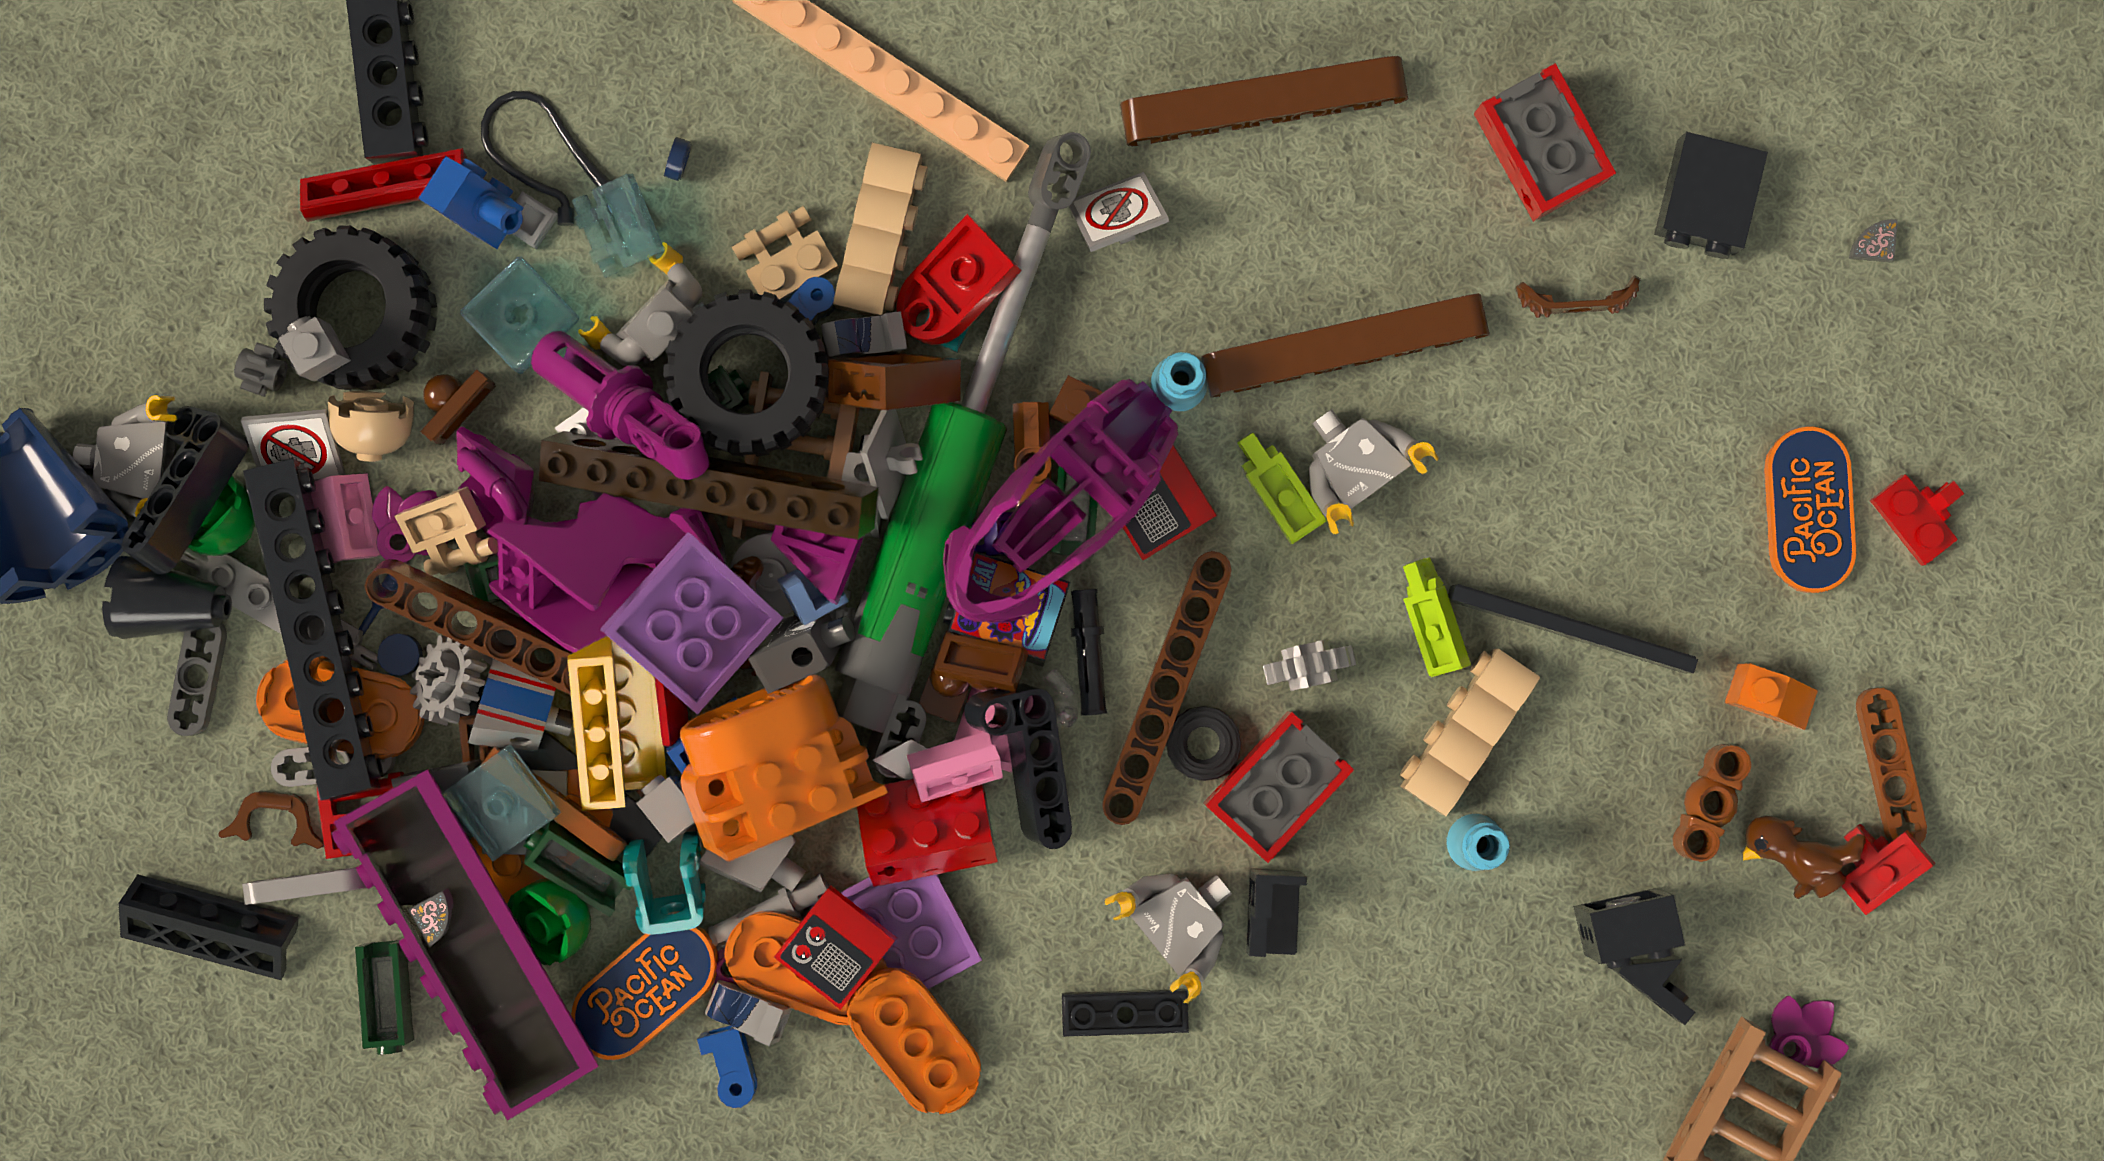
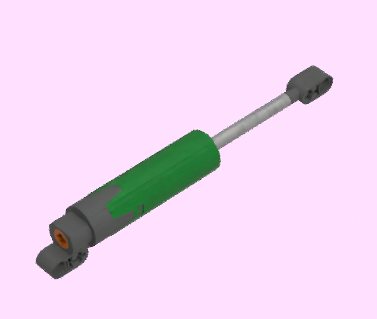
M1070 132L1052 137L1043 147L1028 190L1029 201L1033 205V209L1014 258V262L1022 271L1002 291L961 405L949 402L931 406L918 441L923 459L914 460L917 473L906 474L852 621L855 629V639L844 643L835 667L836 671L846 675L835 703L838 715L849 722L872 729L866 746L869 755L866 761L871 768L886 777L896 778L899 775L876 763L873 759L881 756L883 750L887 747L894 746L896 748L911 739L919 743L925 728V710L920 704L910 700L909 696L947 595L943 565L945 541L953 530L962 526L971 529L1007 432L1004 423L984 413L1059 209L1067 208L1073 203L1091 154L1090 144L1079 133ZM1063 142L1067 143L1073 152L1070 164L1063 161L1060 155V147ZM1053 184L1052 191L1057 194V198L1051 200L1052 193L1047 190V185ZM898 712L910 714L907 722L897 720L896 716ZM890 731L903 736L902 742L888 736Z

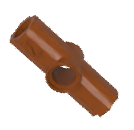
M1048 402L1013 404L1015 471L1021 467L1025 458L1037 453L1050 440ZM1051 457L1046 460L1045 469L1042 474L1033 477L1017 503L1016 508L1048 477L1052 480Z

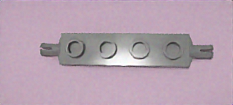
M189 548L186 549L184 553L195 558V560L183 554L180 561L197 570L198 578L223 586L226 595L231 597L233 607L281 634L269 579L266 575L229 554L206 557ZM321 618L312 620L308 626V635L312 640L319 639L324 633L325 625ZM341 619L343 631L348 630L354 644V654L349 655L350 661L354 660L370 669V671H374L378 665L367 660L364 656L379 663L378 655L361 645L363 631ZM329 658L325 659V660H327V661H329V662H331V663L333 664V662H332L331 659H329Z

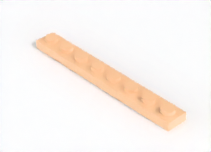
M732 0L733 3L1005 182L1009 180L1029 150L1028 144L809 0Z

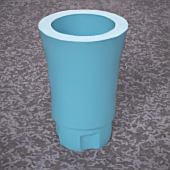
M1179 352L1172 354L1156 366L1151 378V388L1160 401L1173 411L1192 409L1202 401L1207 391L1204 365L1196 356L1190 353ZM1178 372L1185 373L1188 376L1189 382L1186 386L1178 385L1173 381V376Z
M1465 815L1459 818L1448 832V852L1453 861L1464 869L1471 871L1494 869L1506 860L1509 853L1510 845L1507 835L1495 821L1485 815ZM1483 836L1487 840V847L1484 851L1477 852V842Z

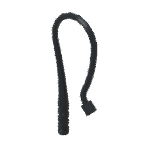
M511 91L498 97L487 107L481 121V141L486 154L504 171L523 184L557 198L561 203V207L557 208V225H574V208L570 207L567 196L562 191L545 185L514 168L494 150L490 141L489 124L493 113L503 104L514 99H527L538 103L547 112L564 143L603 196H606V199L611 201V204L617 210L619 209L626 219H629V222L638 231L642 230L650 222V218L641 209L639 210L638 206L633 201H630L629 197L624 192H621V189L606 177L587 157L573 139L553 106L543 96L529 91Z

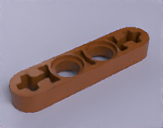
M1869 688L1858 696L1856 712L1884 833L1891 842L1899 836L1896 833V828L1902 826L1901 814L1899 812L1891 813L1890 807H1904L1911 804L1912 810H1903L1906 822L1914 823L1915 830L1910 833L1921 844L1927 834V824L1896 696L1890 690L1885 688ZM1874 695H1876L1878 700H1885L1887 708L1880 710L1882 723L1892 722V729H1878L1872 732L1871 725H1880L1878 715L1868 711V705L1874 702ZM1884 735L1891 736L1896 743L1895 754L1888 759L1881 758L1876 752L1877 740ZM1893 776L1900 777L1906 785L1904 795L1897 800L1889 798L1885 791L1886 782Z
M494 746L482 762V765L494 776L607 859L615 861L627 845V842L586 810L582 811V807L503 749Z

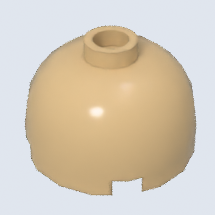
M372 391L343 392L342 401H336L335 395H332L328 399V420L331 434L334 440L345 450L357 453V459L370 462L380 461L383 454L396 451L405 444L410 436L414 419V402L411 399L403 396V404L390 403L385 399H381L386 393Z

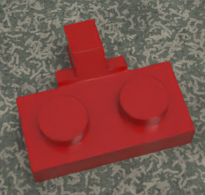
M1904 474L1869 500L1921 566L1928 564L1958 540L1944 522L1951 516L1946 508L1964 494L1955 481L1946 482L1935 492L1929 486L1919 491L1910 478Z
M1859 824L1850 830L1844 838L1848 842L1855 835L1861 834L1865 836L1866 843L1862 850L1861 859L1858 862H1853L1856 868L1845 876L1847 880L1842 885V888L1861 911L1867 915L1936 863L1908 830L1888 843L1882 835L1875 840L1866 828Z

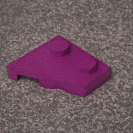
M776 525L770 540L832 604L838 605L864 536L856 540Z

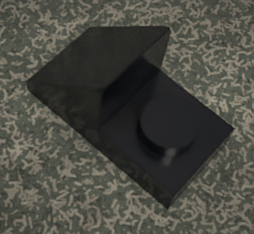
M1672 955L1660 959H1633L1631 965L1612 968L1614 972L1681 1024L1686 1025L1695 1014V1011L1685 1004L1689 997L1670 982L1665 987L1662 986L1680 964L1682 958Z

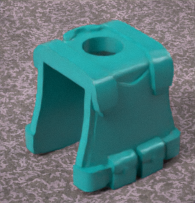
M685 832L682 837L680 870L686 894L653 898L643 839L631 841L628 846H625L623 855L624 876L626 885L634 887L638 903L635 917L637 925L643 933L654 935L689 930L698 927L703 921L706 885L705 883H700L698 872L701 846L697 832ZM680 911V912L675 913V914L666 915V914L671 913V912Z

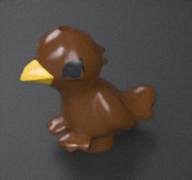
M1767 815L1751 821L1746 829V847L1743 851V861L1764 858L1783 864L1790 875L1798 882L1793 893L1797 899L1804 897L1811 890L1814 891L1818 898H1822L1840 888L1847 880L1841 872V868L1848 863L1858 862L1861 859L1862 850L1866 843L1865 836L1861 834L1855 835L1846 844L1840 846L1799 841L1796 835L1803 829L1801 827H1794V821L1782 820Z

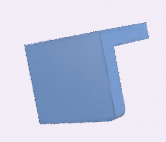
M798 569L777 579L795 616L804 626L849 601L846 594L842 592L838 605L832 604Z

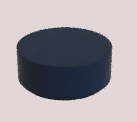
M675 137L667 160L664 177L676 181L682 179L692 144H690V141Z
M407 634L388 636L381 642L378 649L379 664L386 672L392 675L403 676L413 673L420 666L418 662L419 657H423L420 643L414 637Z

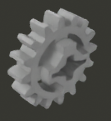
M439 635L437 645L431 643L427 645L428 655L426 658L419 657L418 662L421 666H418L417 671L412 674V677L417 680V685L410 690V694L418 696L413 703V708L420 710L419 716L421 718L447 726L448 722L459 723L460 713L470 714L469 703L471 700L479 701L480 698L476 692L479 691L481 686L485 685V680L480 678V673L487 668V664L479 662L484 655L483 653L451 638Z
M1329 639L1281 650L1283 660L1263 665L1267 685L1288 681L1290 690L1294 691L1337 681V669L1357 664L1352 645L1331 649Z

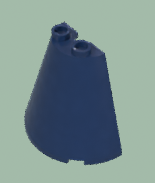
M19 408L11 413L9 418L2 424L5 433L0 432V604L22 603L46 598L44 590L55 589L63 583L67 590L96 576L113 564L124 552L122 543L129 530L124 514L40 422L33 410L29 408Z

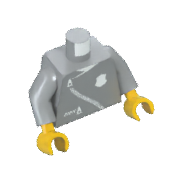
M665 242L662 243V246L665 248L663 255L657 259L651 254L649 260L667 274L669 279L616 334H612L597 316L590 317V320L595 324L591 330L583 332L582 329L578 330V333L593 349H601L623 366H636L641 361L647 364L655 360L667 348L669 340L673 341L676 338L678 331L675 328L681 320L685 319L687 321L694 314L692 309L697 306V302L702 297L701 285L687 267L682 264L683 256Z
M151 396L147 403L140 404L114 417L111 426L99 427L96 445L78 443L74 448L73 458L83 469L93 470V481L99 487L104 488V493L110 500L130 517H137L176 455L177 443L169 438L165 432L168 422H160L176 420V415L168 414L167 411L168 404L171 401H175L173 396Z
M1331 409L1312 423L1327 444L1312 455L1314 461L1309 467L1311 496L1324 516L1327 517L1330 531L1333 534H1338L1335 522L1339 519H1346L1351 527L1354 526L1351 509L1410 467L1411 464L1408 460L1412 461L1419 473L1424 474L1428 471L1424 464L1420 462L1421 459L1425 456H1432L1438 461L1439 457L1431 444L1427 442L1420 443L1405 431L1376 419L1367 421L1361 418L1352 426L1346 428L1333 409Z
M1172 873L1144 876L1127 887L1123 892L1107 897L1105 905L1117 901L1121 906V912L1113 917L1114 920L1117 921L1131 916L1179 976L1184 972L1181 977L1171 984L1170 990L1174 992L1181 984L1186 986L1189 995L1184 1000V1003H1189L1200 994L1201 984L1215 966L1224 940L1221 930L1224 923L1213 909L1232 895L1217 874L1198 890H1196L1186 876L1179 878Z

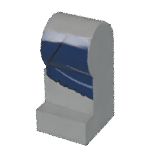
M901 311L886 313L880 316L836 320L821 325L828 359L892 354L907 349Z
M718 980L705 1014L718 1022L733 1026L734 1029L754 1037V1040L771 1046L780 1041L792 1008L748 993L737 984Z

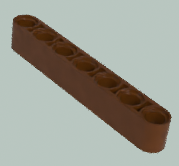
M1388 56L1135 97L1121 102L1120 108L1127 146H1138L1137 142L1150 140L1151 144L1177 140L1179 139L1178 135L1191 133V137L1219 133L1220 128L1232 127L1233 131L1260 126L1259 122L1272 120L1273 124L1301 120L1300 115L1313 113V117L1341 113L1343 108L1353 107L1354 111L1381 107V102L1394 100L1395 104H1399L1409 98L1402 58L1400 56Z
M1477 293L1205 354L1201 356L1206 372L1209 394L1213 398L1220 397L1221 393L1228 391L1238 393L1260 388L1261 384L1274 381V384L1300 379L1302 378L1301 375L1313 372L1314 375L1341 370L1342 366L1353 363L1355 366L1381 361L1382 357L1390 355L1399 357L1423 351V348L1434 345L1435 348L1462 343L1463 339L1474 336L1475 339H1480L1490 335L1481 294Z
M1205 552L1196 559L1190 571L1103 797V812L1108 820L1114 824L1125 825L1131 823L1137 818L1231 577L1232 568L1230 561L1220 552ZM1205 560H1216L1222 566L1223 574L1218 582H1207L1201 576L1200 567ZM1199 598L1206 603L1208 613L1204 620L1196 622L1187 617L1185 606L1188 600ZM1176 637H1185L1192 643V655L1185 661H1179L1171 655L1170 644ZM1165 675L1174 678L1178 685L1177 694L1169 700L1159 698L1155 692L1156 681ZM1152 714L1161 719L1163 730L1158 737L1148 739L1141 734L1139 726L1145 716ZM1133 754L1143 755L1148 762L1146 773L1138 778L1127 775L1124 768L1126 759ZM1120 793L1127 794L1133 801L1131 812L1123 817L1115 816L1109 809L1112 797Z
M388 559L382 561L366 578V593L376 604L571 695L568 655L573 652L562 647L526 620L399 560ZM385 573L392 575L398 582V589L391 591L382 587L379 582V575ZM422 592L432 594L437 600L438 607L435 609L425 608L420 604L418 594ZM459 611L472 613L477 620V625L474 627L462 625L457 618V613ZM502 629L509 630L514 634L516 643L513 645L502 644L496 637V631ZM538 648L549 649L554 654L555 661L547 664L537 660L534 650Z

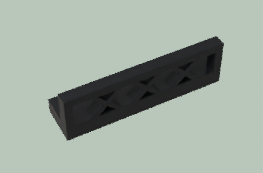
M139 874L136 875L118 903L121 938L277 980H282L286 971V949L298 927V917L251 904L245 905V903ZM133 919L144 921L152 929L134 925ZM173 930L185 932L192 940L181 938ZM214 941L226 943L232 951L221 949ZM254 952L273 956V962L262 960Z

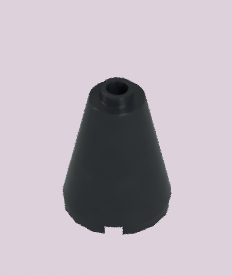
M119 556L111 565L104 586L112 588L111 601H102L105 628L110 636L121 639L217 628L222 624L223 620L229 618L232 609L231 597L226 595L223 586L174 569L163 575L156 574L131 556Z

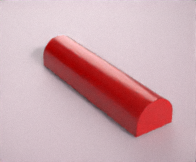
M461 148L300 179V211L305 220L310 222L421 201L418 198L445 156L459 164H462L464 159H467L464 149Z

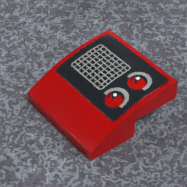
M1174 445L1159 471L1160 482L1138 513L1123 527V530L1143 561L1218 516Z
M830 885L774 958L841 1010L896 941L897 937Z

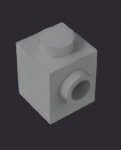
M307 316L296 320L287 327L289 332L278 338L298 375L311 381H316L351 361L331 324L317 317L311 318Z
M660 774L641 789L645 797L636 804L668 843L676 840L695 824L682 790L681 780L677 775L670 776L665 780Z

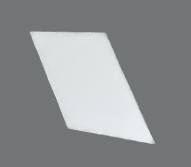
M911 739L873 759V761L902 778L910 780L913 778L907 755L927 748Z

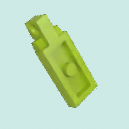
M1253 432L1237 443L1249 460L1241 465L1246 473L1245 477L1290 544H1294L1327 522L1282 452L1278 453L1273 445L1264 449Z
M1423 558L1404 565L1403 569L1409 586H1407L1408 597L1403 600L1428 675L1434 677L1470 666L1471 662L1445 585L1443 586L1444 583L1440 576H1438L1431 558Z

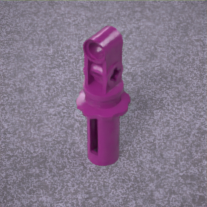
M564 331L551 332L538 342L531 359L533 370L588 411L587 425L601 439L613 440L617 437L625 444L637 446L644 455L656 460L680 479L697 478L708 469L709 458L699 427L681 416L671 405L664 402L657 392L652 390V379L648 374L643 373L641 368L627 365L625 368L617 370ZM567 347L565 356L563 358L557 352L560 349Z

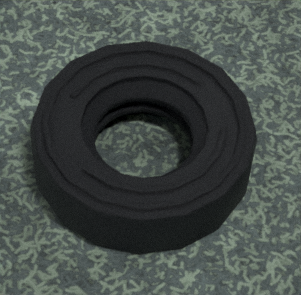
M1208 706L1189 708L1175 719L1166 743L1168 757L1175 768L1188 778L1200 781L1218 779L1229 772L1239 758L1241 749L1239 729L1232 718L1220 709ZM1197 728H1211L1219 737V750L1210 759H1197L1188 750V737Z

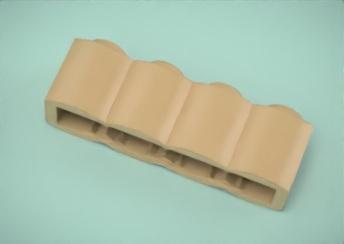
M872 143L834 296L833 305L836 309L870 317L886 314V310L894 311L899 287L892 286L896 270H904L909 247L902 246L905 231L914 230L918 214V207L913 206L912 201L915 190L923 191L928 167L922 165L921 154Z
M1493 649L1490 654L1485 651L1480 654L1470 670L1475 675L1467 688L1463 686L1457 688L1447 703V707L1452 709L1443 723L1438 720L1435 721L1423 739L1428 746L1419 758L1413 755L1400 773V776L1405 778L1400 787L1441 815L1447 816L1455 806L1471 779L1488 757L1493 746L1503 735L1515 714L1540 679V676L1500 649Z

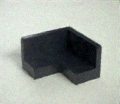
M1250 869L1246 953L1249 956L1266 957V954L1295 955L1297 953L1300 885H1307V876L1301 871Z

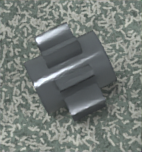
M257 342L254 350L244 348L241 351L234 368V376L243 380L240 386L241 389L265 397L268 389L278 391L286 378L288 365L287 362L279 360L281 355L277 349Z

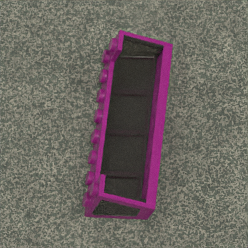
M429 769L334 821L337 830L331 834L343 855L351 852L355 860L359 858L362 864L357 866L356 870L367 889L375 886L383 899L382 902L377 904L382 916L389 926L397 923L404 938L398 941L403 952L410 962L418 960L426 973L420 977L425 990L431 999L437 996L440 997L446 1008V1011L441 1013V1016L451 1034L454 1036L460 1032L468 1047L464 1048L462 1052L472 1070L475 1072L481 1068L486 1077V1085L483 1086L485 1090L483 1096L495 1115L502 1111L508 1121L599 1067L595 1055ZM449 888L454 902L449 929L440 940L429 947L408 910L438 892Z

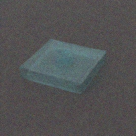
M511 744L442 793L492 862L561 813Z

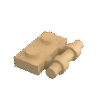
M804 206L790 214L788 211L776 216L778 221L758 232L755 229L744 235L746 239L732 246L739 261L753 253L757 257L759 264L745 272L758 294L763 295L765 291L777 295L778 299L782 301L793 295L807 279L824 277L839 268L818 230L803 238L797 229L811 221ZM787 235L792 245L770 256L765 246Z
M468 487L408 508L395 515L413 554L425 549L427 550L431 559L424 562V570L431 576L438 573L448 575L456 572L465 563L471 565L479 564L486 561L489 555L498 552V542L494 537L482 540L474 532L485 526L486 523ZM455 539L459 549L453 550L448 548L446 542Z

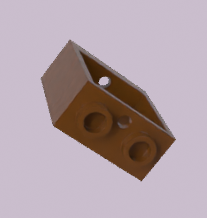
M902 352L828 360V402L892 410L961 401V359Z

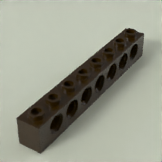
M562 431L541 440L539 481L856 540L875 529L879 487L708 457V469L701 476L694 479H680L656 460L644 455L637 446L625 444L622 441L605 440L596 436Z

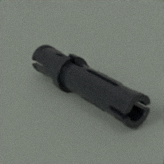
M1098 589L1071 591L1075 628L1070 629L1071 637L1076 639L1081 716L1108 713L1105 700L1100 635L1104 634V626L1099 625Z

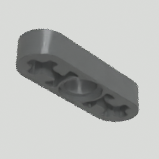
M223 623L217 628L209 629L210 632L215 633L214 641H206L203 653L212 654L211 660L202 657H191L192 651L201 652L203 642L201 638L196 637L197 630L184 632L167 714L170 728L178 735H198L210 723L227 639V631ZM195 664L203 665L208 672V680L201 688L193 687L187 678L189 669ZM183 692L190 695L204 694L203 701H193L192 713L198 715L197 723H190L188 728H185L186 721L180 719V712L189 710L191 699H182Z

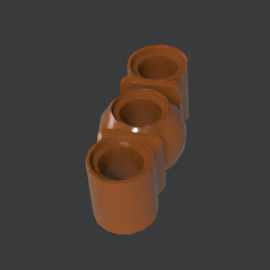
M1721 744L1712 747L1706 753L1704 766L1698 772V776L1701 778L1693 782L1685 794L1684 805L1687 815L1681 814L1680 826L1673 835L1674 848L1682 857L1703 862L1710 860L1718 852L1719 838L1725 832L1721 827L1728 824L1737 813L1738 798L1735 790H1742L1743 779L1747 777L1751 769L1750 757L1741 747ZM1726 752L1730 753L1735 761L1734 769L1728 775H1724L1719 769V759ZM1714 791L1719 797V807L1715 812L1709 814L1704 809L1703 800L1706 794ZM1699 830L1703 835L1704 843L1699 851L1693 853L1688 848V837L1692 832Z

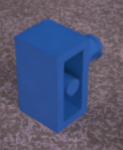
M445 156L418 199L470 234L498 249L507 234H513L521 227L523 222L521 211L524 207L510 198L513 193L512 189L493 177L489 183L483 178L487 172L466 158L462 164H459Z

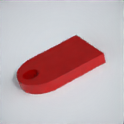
M967 214L904 281L897 298V312L901 311L903 328L911 336L926 344L938 345L952 341L968 328L1022 270L976 220ZM929 308L930 315L925 324L917 327L916 318L922 310Z

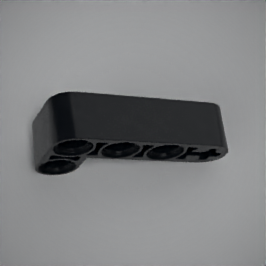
M191 406L179 408L172 414L176 415V420L168 421L165 431L166 435L181 447L130 526L122 543L125 553L160 575L168 573L180 561L249 447L247 437L216 413Z
M1019 683L1017 691L996 688L972 695L967 701L964 710L967 723L975 729L994 736L1007 734L1020 826L1024 836L1049 849L1063 847L1071 837L1072 822L1055 704L1052 696L1043 689L1025 683ZM1030 696H1032L1033 706L1031 710L1025 714V701ZM991 705H994V717L990 722L986 723L985 713ZM1036 737H1038L1039 746L1037 750L1033 754H1031L1030 745L1032 741ZM1044 778L1045 786L1041 793L1037 795L1036 786Z

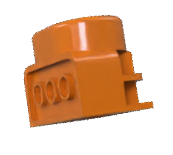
M809 675L802 680L769 694L765 688L695 717L686 723L680 731V737L690 764L682 772L681 786L704 848L728 862L887 794L885 785L873 781L866 759L869 757L865 747L860 746L851 723L839 717L827 682L820 675Z

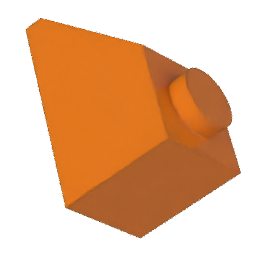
M1750 663L1737 664L1725 704L1805 730L1818 690L1789 676Z

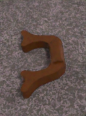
M266 791L251 793L243 800L235 820L218 833L220 838L237 835L244 841L250 840L252 838L250 817L255 809L286 810L292 813L297 821L296 832L291 839L292 846H298L303 843L316 849L324 846V841L312 829L307 803L295 794Z

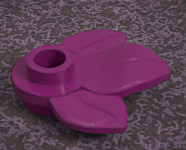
M389 486L384 487L379 492L372 507V519L380 530L376 544L380 555L385 560L395 559L405 563L416 554L429 555L426 549L413 554L408 542L404 549L394 550L391 548L389 541L394 535L404 536L395 515L408 508L438 498L434 490L417 492L407 497L404 501Z
M1786 996L1774 1008L1771 1023L1775 1035L1770 1041V1048L1785 1055L1783 1052L1785 1044L1794 1042L1796 1051L1792 1056L1788 1057L1804 1066L1809 1065L1818 1069L1823 1060L1833 1065L1844 1057L1849 1050V1046L1846 1043L1828 1034L1831 1030L1834 1016V1003L1831 1001H1811L1800 1008L1795 999L1791 996Z

